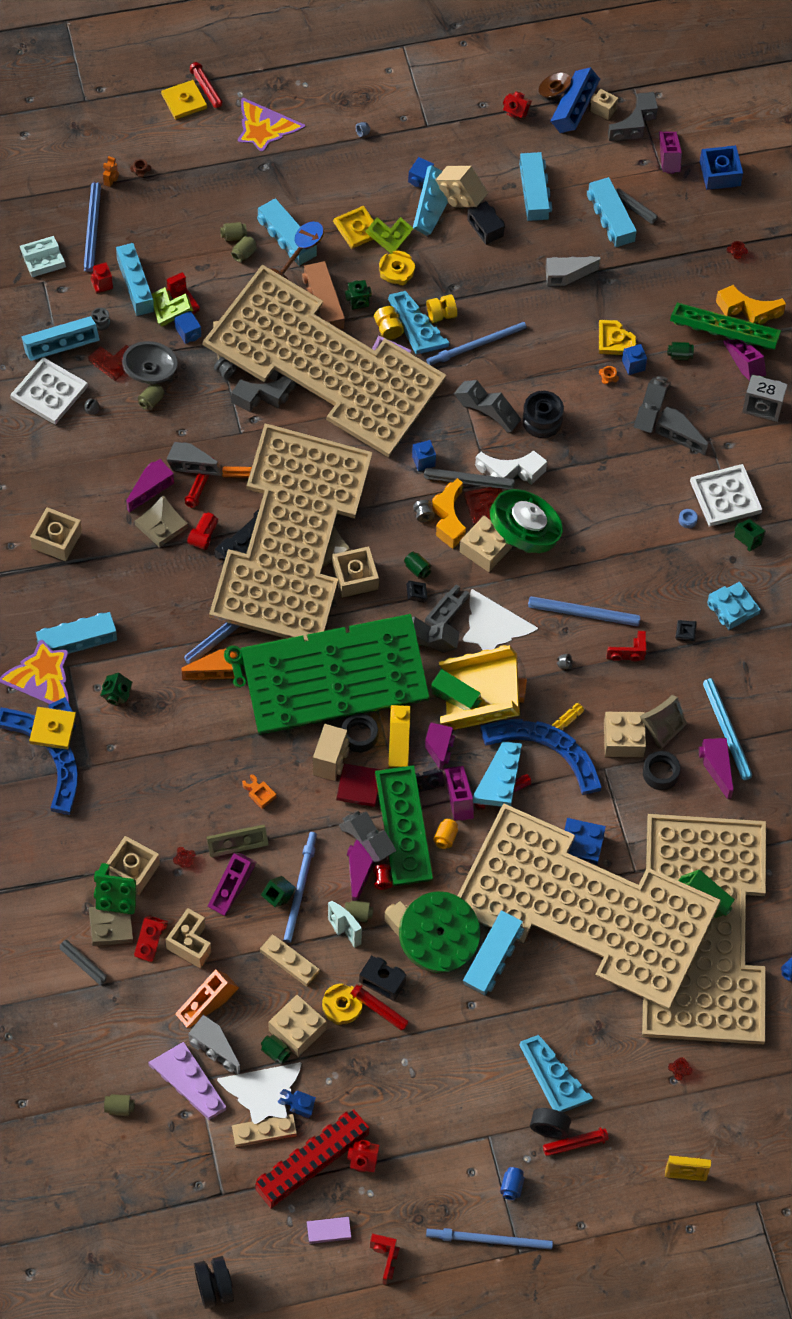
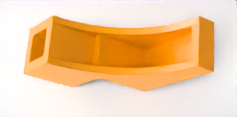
M734 285L718 291L716 303L724 315H737L742 311L749 322L760 325L770 319L782 316L786 306L783 298L774 301H759L749 298L738 291Z
M458 478L453 483L450 482L445 487V490L441 494H437L432 500V510L441 518L436 525V536L452 549L460 543V540L466 533V527L461 524L454 511V504L463 489V482Z

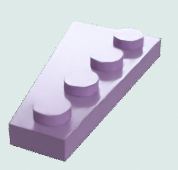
M184 1042L148 1062L153 1070L155 1069L166 1082H169L179 1094L189 1100L190 1104L208 1120L226 1111L225 1104Z

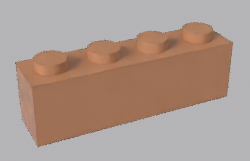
M325 261L304 266L302 280L308 286L306 288L307 292L323 301L317 316L338 329H344V316Z

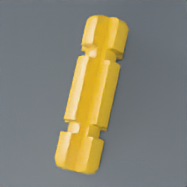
M576 703L572 706V709L564 713L559 718L560 720H556L552 726L563 730V727H567L577 718L576 716L583 713V706L580 703Z

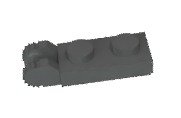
M455 585L429 613L425 623L430 626L442 622L448 624L468 599L470 592L465 591L457 599L455 596L458 594L460 586Z

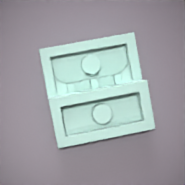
M54 236L20 246L31 277L66 267Z
M333 901L328 902V920L337 935L345 932L354 948L361 945L362 928L356 919L339 904Z

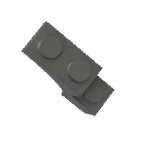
M654 92L638 93L636 108L633 113L621 122L609 124V141L643 137L645 128L643 120L649 121L657 118L658 106Z
M286 376L266 384H254L240 380L231 392V403L251 412L253 407L258 406L260 400L279 408L282 403H286L291 390L294 391L298 383Z
M657 376V378L654 377L648 383L643 403L638 410L634 428L650 433L654 430L661 406L670 389L671 382L667 381V378Z
M478 380L464 381L454 393L463 407H470L484 412L497 421L506 432H512L522 420L501 392L487 393Z
M412 617L418 644L434 648L442 653L457 649L459 631L445 622L429 626L417 617Z
M356 811L342 818L344 822L339 824L342 832H348L363 845L374 862L380 861L396 851L386 831L378 832L367 811L362 813Z

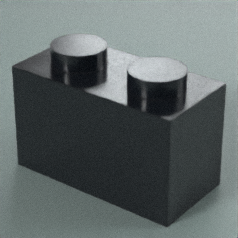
M487 201L480 203L477 207L468 209L467 220L485 245L504 236L505 223L501 218L499 219L495 209Z

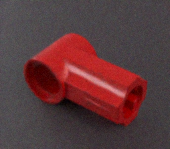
M204 513L196 528L191 530L187 544L206 550L210 544L211 535L218 524V518L212 513Z

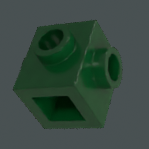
M356 280L348 283V290L345 291L346 300L350 302L352 310L369 307V297H372V291L370 286L367 287L365 280Z
M121 673L108 675L102 685L100 696L111 705L127 702L133 682Z

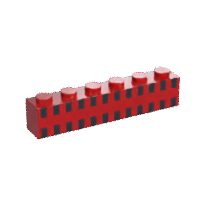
M354 1109L343 1113L335 1124L327 1125L319 1136L311 1137L303 1148L295 1149L284 1162L279 1161L268 1174L264 1173L258 1177L255 1183L256 1191L271 1209L346 1153L349 1147L352 1148L355 1141L363 1140L369 1135V1126Z

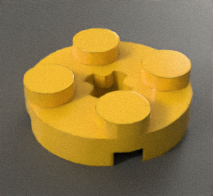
M393 251L392 254H385L379 262L380 277L392 284L405 285L415 272V263L412 261V257L403 251ZM399 265L400 269L396 270L393 267Z
M335 984L328 988L324 994L322 1001L323 1012L336 1025L351 1023L362 1012V1002L357 998L353 999V996L350 994L354 988L351 985ZM339 1000L347 1001L346 1007H338Z

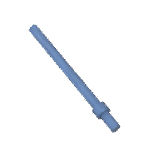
M522 322L449 351L443 350L438 355L426 359L427 363L432 365L440 361H448L453 356L527 328L526 324Z
M314 832L309 833L307 845L303 849L302 854L304 857L283 940L286 943H291L311 858L315 854L316 849L314 845L317 834Z
M444 1228L443 1230L427 1229L426 1237L441 1238L443 1241L450 1242L451 1240L542 1249H552L553 1241L457 1232L449 1228Z

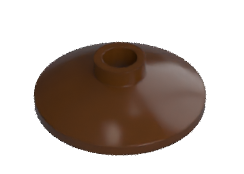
M556 73L548 76L539 86L540 95L545 98L561 95L570 87L572 83L571 77L566 73Z

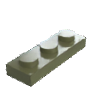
M265 825L206 837L210 857L269 845Z

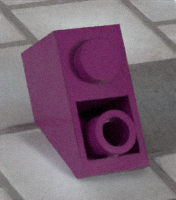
M430 722L425 748L438 768L443 770L445 763L448 764L451 752H448L449 747H453L455 742V735H452L453 727Z

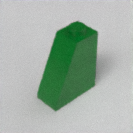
M443 669L440 670L431 684L433 695L465 711L479 708L482 703L479 691Z
M700 869L683 875L678 880L721 900L714 918L726 916L732 910L731 905L735 899Z

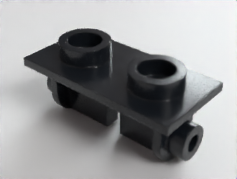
M434 768L433 770L423 772V775L416 773L418 792L444 786L443 771L441 769L437 770Z

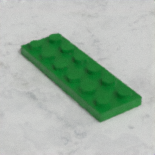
M678 302L670 318V321L679 326L687 325L694 330L709 331L712 335L720 334L731 340H742L749 345H761L764 349H775L781 334V330Z
M414 765L375 771L384 830L396 849L395 852L388 855L393 886L433 881Z

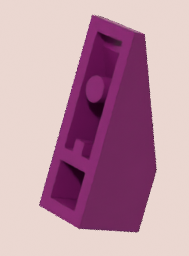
M659 131L662 171L668 174L680 172L682 152L677 132Z
M738 339L724 340V345L739 370L749 381L752 375L766 376L764 356L752 345Z
M161 459L151 462L144 469L126 500L129 513L174 484V473Z
M727 738L703 739L702 746H699V758H703L704 767L725 797L731 799L733 784Z
M464 766L444 768L454 821L473 819V798Z
M356 839L354 845H350L347 851L353 901L359 900L375 864L363 845Z
M233 853L207 907L226 916L247 883L257 862L241 853Z

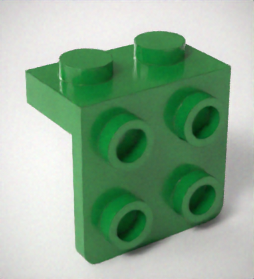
M102 863L99 870H96L94 874V882H96L94 890L96 909L134 914L136 911V880L110 876V864Z

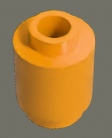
M444 819L440 823L433 839L438 848L446 849L452 847L458 833V824L451 819Z

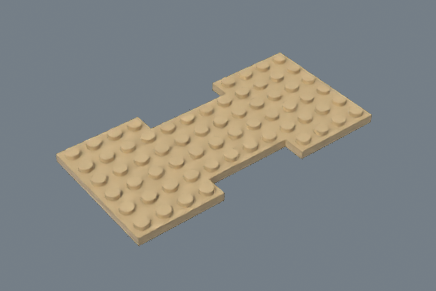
M262 265L204 339L203 345L263 382L266 381L274 369L334 405L327 415V421L389 457L443 383L446 374L384 338L376 350L371 349L316 316L315 314L323 305L321 299Z
M264 424L246 486L247 490L264 495L247 554L230 549L227 551L209 618L283 638L303 635L304 641H308L307 634L325 630L338 578L320 574L336 514L355 518L372 452Z
M503 803L458 894L474 910L479 923L492 928L502 910L523 921L524 933L520 939L516 940L524 943L533 925L603 957L595 974L597 977L670 1010L721 900L648 867L639 885L568 854L575 839L574 834Z
M648 814L646 869L648 867L677 881L681 876L700 869L735 900L731 905L732 910L728 915L718 918L713 917L670 1010L643 998L642 1037L764 1045L765 966L745 965L746 895L765 896L766 821Z

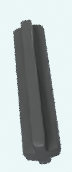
M620 188L616 189L624 205L651 224L656 222L658 216Z
M64 940L60 944V950L99 985L106 982L107 975L68 940Z

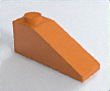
M225 649L218 650L181 668L182 680L235 679L232 665L224 659ZM232 652L230 657L235 659L236 654Z
M215 969L178 1010L176 1016L187 1028H190L199 1021L202 1015L207 1016L226 1003L239 987L227 974Z

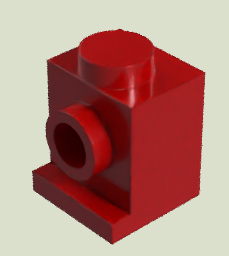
M107 262L93 266V274H91L90 279L96 294L113 289L112 275Z

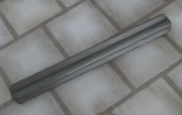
M426 468L424 472V478L454 482L458 478L463 484L508 490L514 489L515 480L510 478Z

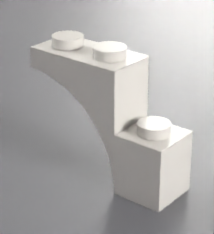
M535 451L514 460H499L480 452L476 456L475 466L478 471L485 473L487 476L513 479L518 474L523 481H527L532 485L546 472L547 461Z

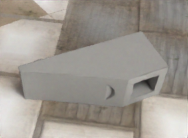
M600 257L547 258V286H565L599 270Z
M202 1015L188 1033L191 1046L206 1052V1055L211 1060L221 1062L227 1071H234L239 1074L240 1064L220 1026Z

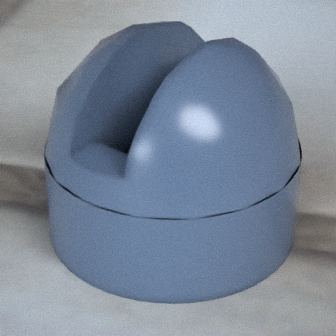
M360 122L356 124L358 136L363 137L369 134L370 126L368 123Z

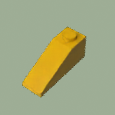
M391 705L388 768L408 766L410 706Z

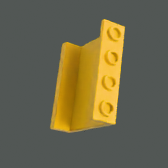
M503 645L492 650H483L475 654H465L458 658H448L445 661L439 662V666L444 671L479 691L482 700L479 708L466 711L446 701V715L440 716V723L442 725L453 727V730L520 715L517 653L510 645Z

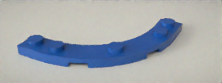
M0 708L1 729L31 736L35 719L34 715L8 708ZM44 746L55 762L58 775L56 791L50 809L52 812L70 815L78 784L74 755L70 746L68 750Z
M509 719L480 726L485 746L509 740H528L541 743L555 750L568 762L575 773L582 795L601 791L602 787L590 757L576 743L575 739L562 730L543 722L537 721L535 723L523 721V719Z

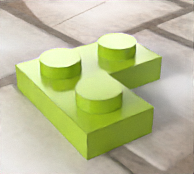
M377 217L365 232L392 254L411 233L413 227L400 217L390 229Z
M166 287L151 294L153 308L158 324L161 327L174 321L175 317L193 311L189 297L186 294L171 300Z

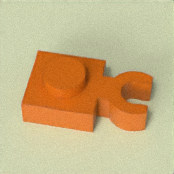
M108 156V162L103 164L105 169L103 182L108 187H111L112 183L116 182L119 177L117 163H115L116 159Z
M253 774L250 775V780L253 783L248 784L246 781H242L243 788L250 791L249 797L261 809L277 798L276 793L264 781L258 784L257 778Z

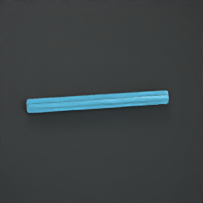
M712 678L706 679L703 683L722 732L725 738H727V744L743 780L752 778L751 769L715 682Z

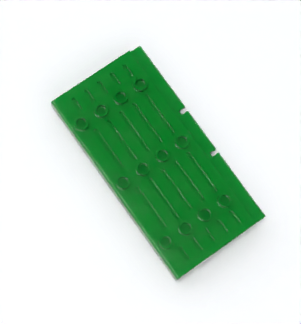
M411 614L349 626V633H346V628L342 627L307 634L308 641H304V636L302 635L242 647L241 652L258 735L350 717L359 713L365 714L389 709L391 705L404 706L429 701V693Z

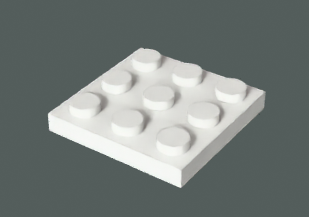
M43 357L11 393L10 397L15 402L56 425L86 390L88 383Z
M743 464L694 476L690 479L709 527L762 513V507Z

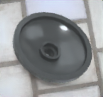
M144 341L131 345L124 352L122 365L125 372L134 380L146 384H156L164 382L174 375L177 369V358L167 346L157 342Z

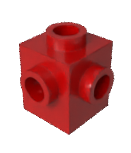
M521 92L509 93L504 98L503 110L507 112V115L517 118V116L521 118L526 117L532 100L525 98V94Z
M367 1140L355 1141L353 1148L349 1147L347 1160H351L350 1168L358 1172H375L380 1145L372 1144Z

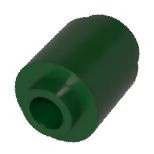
M672 342L671 345H668L667 356H670L671 360L688 361V359H693V344H689V342Z
M413 551L404 559L406 567L418 579L426 578L430 575L432 565L419 553Z
M274 1034L271 1036L267 1035L261 1042V1051L276 1063L283 1064L292 1053L289 1050V1046Z

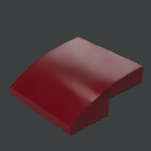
M344 763L336 800L375 807L378 796L375 771L381 769Z

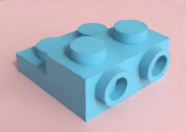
M740 581L728 588L724 586L709 594L707 603L709 608L716 612L720 623L725 625L728 630L760 614L761 611Z

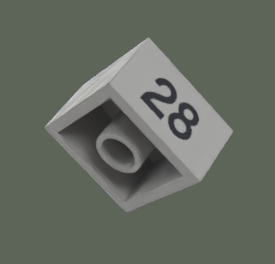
M752 375L742 412L778 422L787 384L781 381L766 379L762 376Z

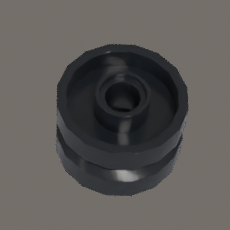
M536 391L526 398L522 422L523 427L529 434L538 438H549L557 434L561 429L564 414V405L560 397L553 392Z
M223 1256L212 1258V1272L205 1261L194 1263L204 1309L216 1306L215 1295L217 1292L223 1304L234 1302L231 1276Z

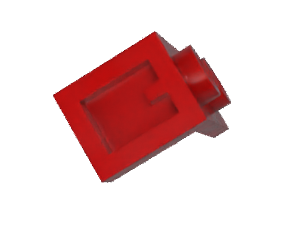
M181 272L168 278L167 289L171 298L175 299L186 294L193 309L192 314L200 311V307L187 289L184 273Z
M638 631L637 638H633V647H608L606 659L613 661L645 660L646 631Z
M151 915L144 918L134 952L135 957L150 962L154 960L161 933L167 929L169 921Z
M372 1233L370 1248L377 1253L384 1254L389 1252L382 1284L387 1285L388 1279L392 1280L395 1267L391 1265L393 1259L397 1260L400 1247L396 1246L397 1239Z

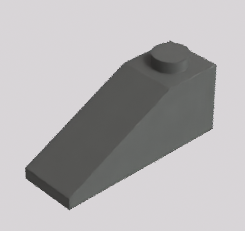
M666 407L657 422L655 433L705 455L708 442L684 414L676 409Z
M174 442L167 457L172 471L222 476L223 472L218 461L190 443Z

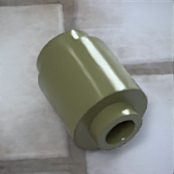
M241 222L223 224V227L220 228L221 238H224L225 241L241 240L244 236L247 237L246 224H241Z
M244 236L232 248L231 256L239 263L246 261L257 250L256 241L252 237Z
M157 383L149 385L138 396V403L141 408L152 410L163 398L165 392Z
M353 900L345 903V909L356 921L367 923L368 919H372L373 907H370V903Z
M111 1094L110 1096H105V1113H109V1115L130 1116V1112H134L135 1100L131 1099V1095Z

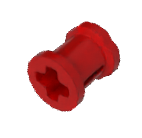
M380 864L373 867V873L376 876L374 886L378 890H386L392 887L389 877L391 867L389 865Z

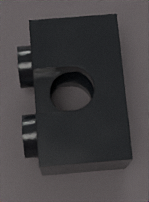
M371 955L359 974V983L395 1001L406 983L407 974L399 967H394L393 969L387 966V962L384 959ZM380 974H387L389 977L381 978L379 976Z

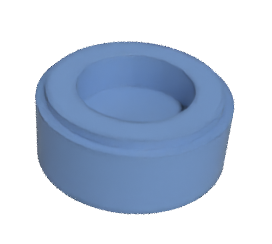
M685 509L680 512L679 523L682 527L692 528L697 524L698 515L694 510Z

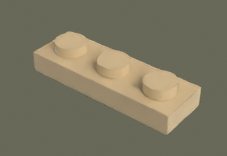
M273 934L260 948L262 954L306 987L320 972L319 968Z
M293 1114L287 1115L286 1118L274 1117L263 1119L257 1124L247 1122L232 1125L235 1147L297 1136Z

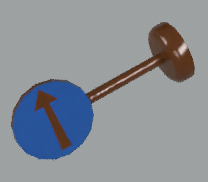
M314 221L302 225L295 234L294 241L298 246L297 250L281 271L275 268L270 269L288 280L284 273L302 249L312 248L321 241L324 236L323 226L319 222Z

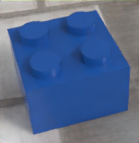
M736 145L701 150L700 166L706 190L741 186L743 170Z
M567 818L564 830L575 835L568 854L597 866L606 826Z

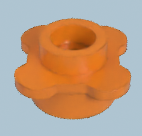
M606 366L599 370L603 384L618 382L619 376L616 375L615 367Z

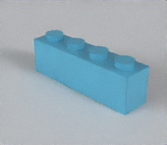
M541 152L521 153L519 165L527 221L547 220L549 212H552V202H548L550 188L546 187V184H548V175L544 173L546 161L542 159Z
M610 178L589 183L588 199L593 202L595 213L599 214L602 227L606 228L609 240L613 242L615 247L635 242L636 229Z
M275 198L258 208L257 219L262 226L264 225L267 228L269 235L278 241L279 246L285 249L291 258L298 248L294 239L300 226ZM317 245L312 248L302 249L294 261L300 266L317 256Z
M130 243L116 247L117 261L136 316L154 312L153 298L134 244Z
M91 316L22 336L25 353L30 361L100 340L96 323Z
M110 612L99 613L89 618H80L71 623H62L59 626L43 628L36 632L37 642L43 640L52 651L67 650L68 654L117 640L116 629Z
M502 910L500 911L463 979L464 985L485 996L488 991L491 992L496 984V981H494L496 975L502 973L506 965L504 963L506 957H510L515 949L513 945L515 940L520 939L524 933L523 921Z

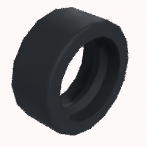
M359 713L351 715L344 721L342 729L347 730V738H350L348 747L351 751L366 752L375 746L378 740V726L372 717ZM355 725H365L370 728L371 737L366 741H355L349 737L348 732Z
M658 751L650 754L645 760L643 768L645 782L657 790L670 789L679 779L680 763L669 752ZM657 762L667 763L672 767L673 775L668 779L656 778L651 774L650 767Z
M537 1108L533 1111L530 1128L542 1136L561 1139L568 1136L571 1118L558 1110Z

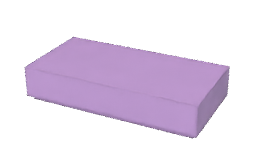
M349 1217L307 1221L309 1244L351 1239Z

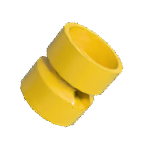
M452 294L442 296L440 300L433 298L426 301L427 312L432 323L442 321L444 317L446 319L457 317V307Z
M385 306L375 312L374 319L383 338L394 340L403 334L404 327L395 307Z

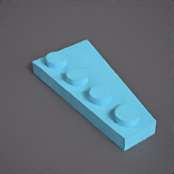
M432 165L427 168L413 229L426 236L432 233L448 203L446 196L436 182L442 170Z
M406 291L389 294L388 300L391 306L395 307L404 327V332L415 354L449 347L450 342L440 335L437 327H433L427 315L421 313L419 306Z
M502 742L472 797L473 803L501 807L504 803L511 806L522 744Z
M539 1035L520 1042L519 1045L552 1109L565 1112L593 1100V1097L583 1090L582 1084L571 1076L568 1068L564 1063L561 1064L555 1057L556 1054Z

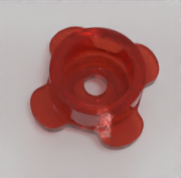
M734 241L731 247H727L726 250L736 260L740 259L743 254L748 253V249L745 248L744 243L741 241Z
M184 847L177 848V855L173 858V863L184 868L191 867L192 859L196 856L195 851L185 850Z
M683 1057L668 1065V1070L673 1072L674 1078L678 1081L682 1080L684 1076L692 1074V1068L689 1067L688 1062Z

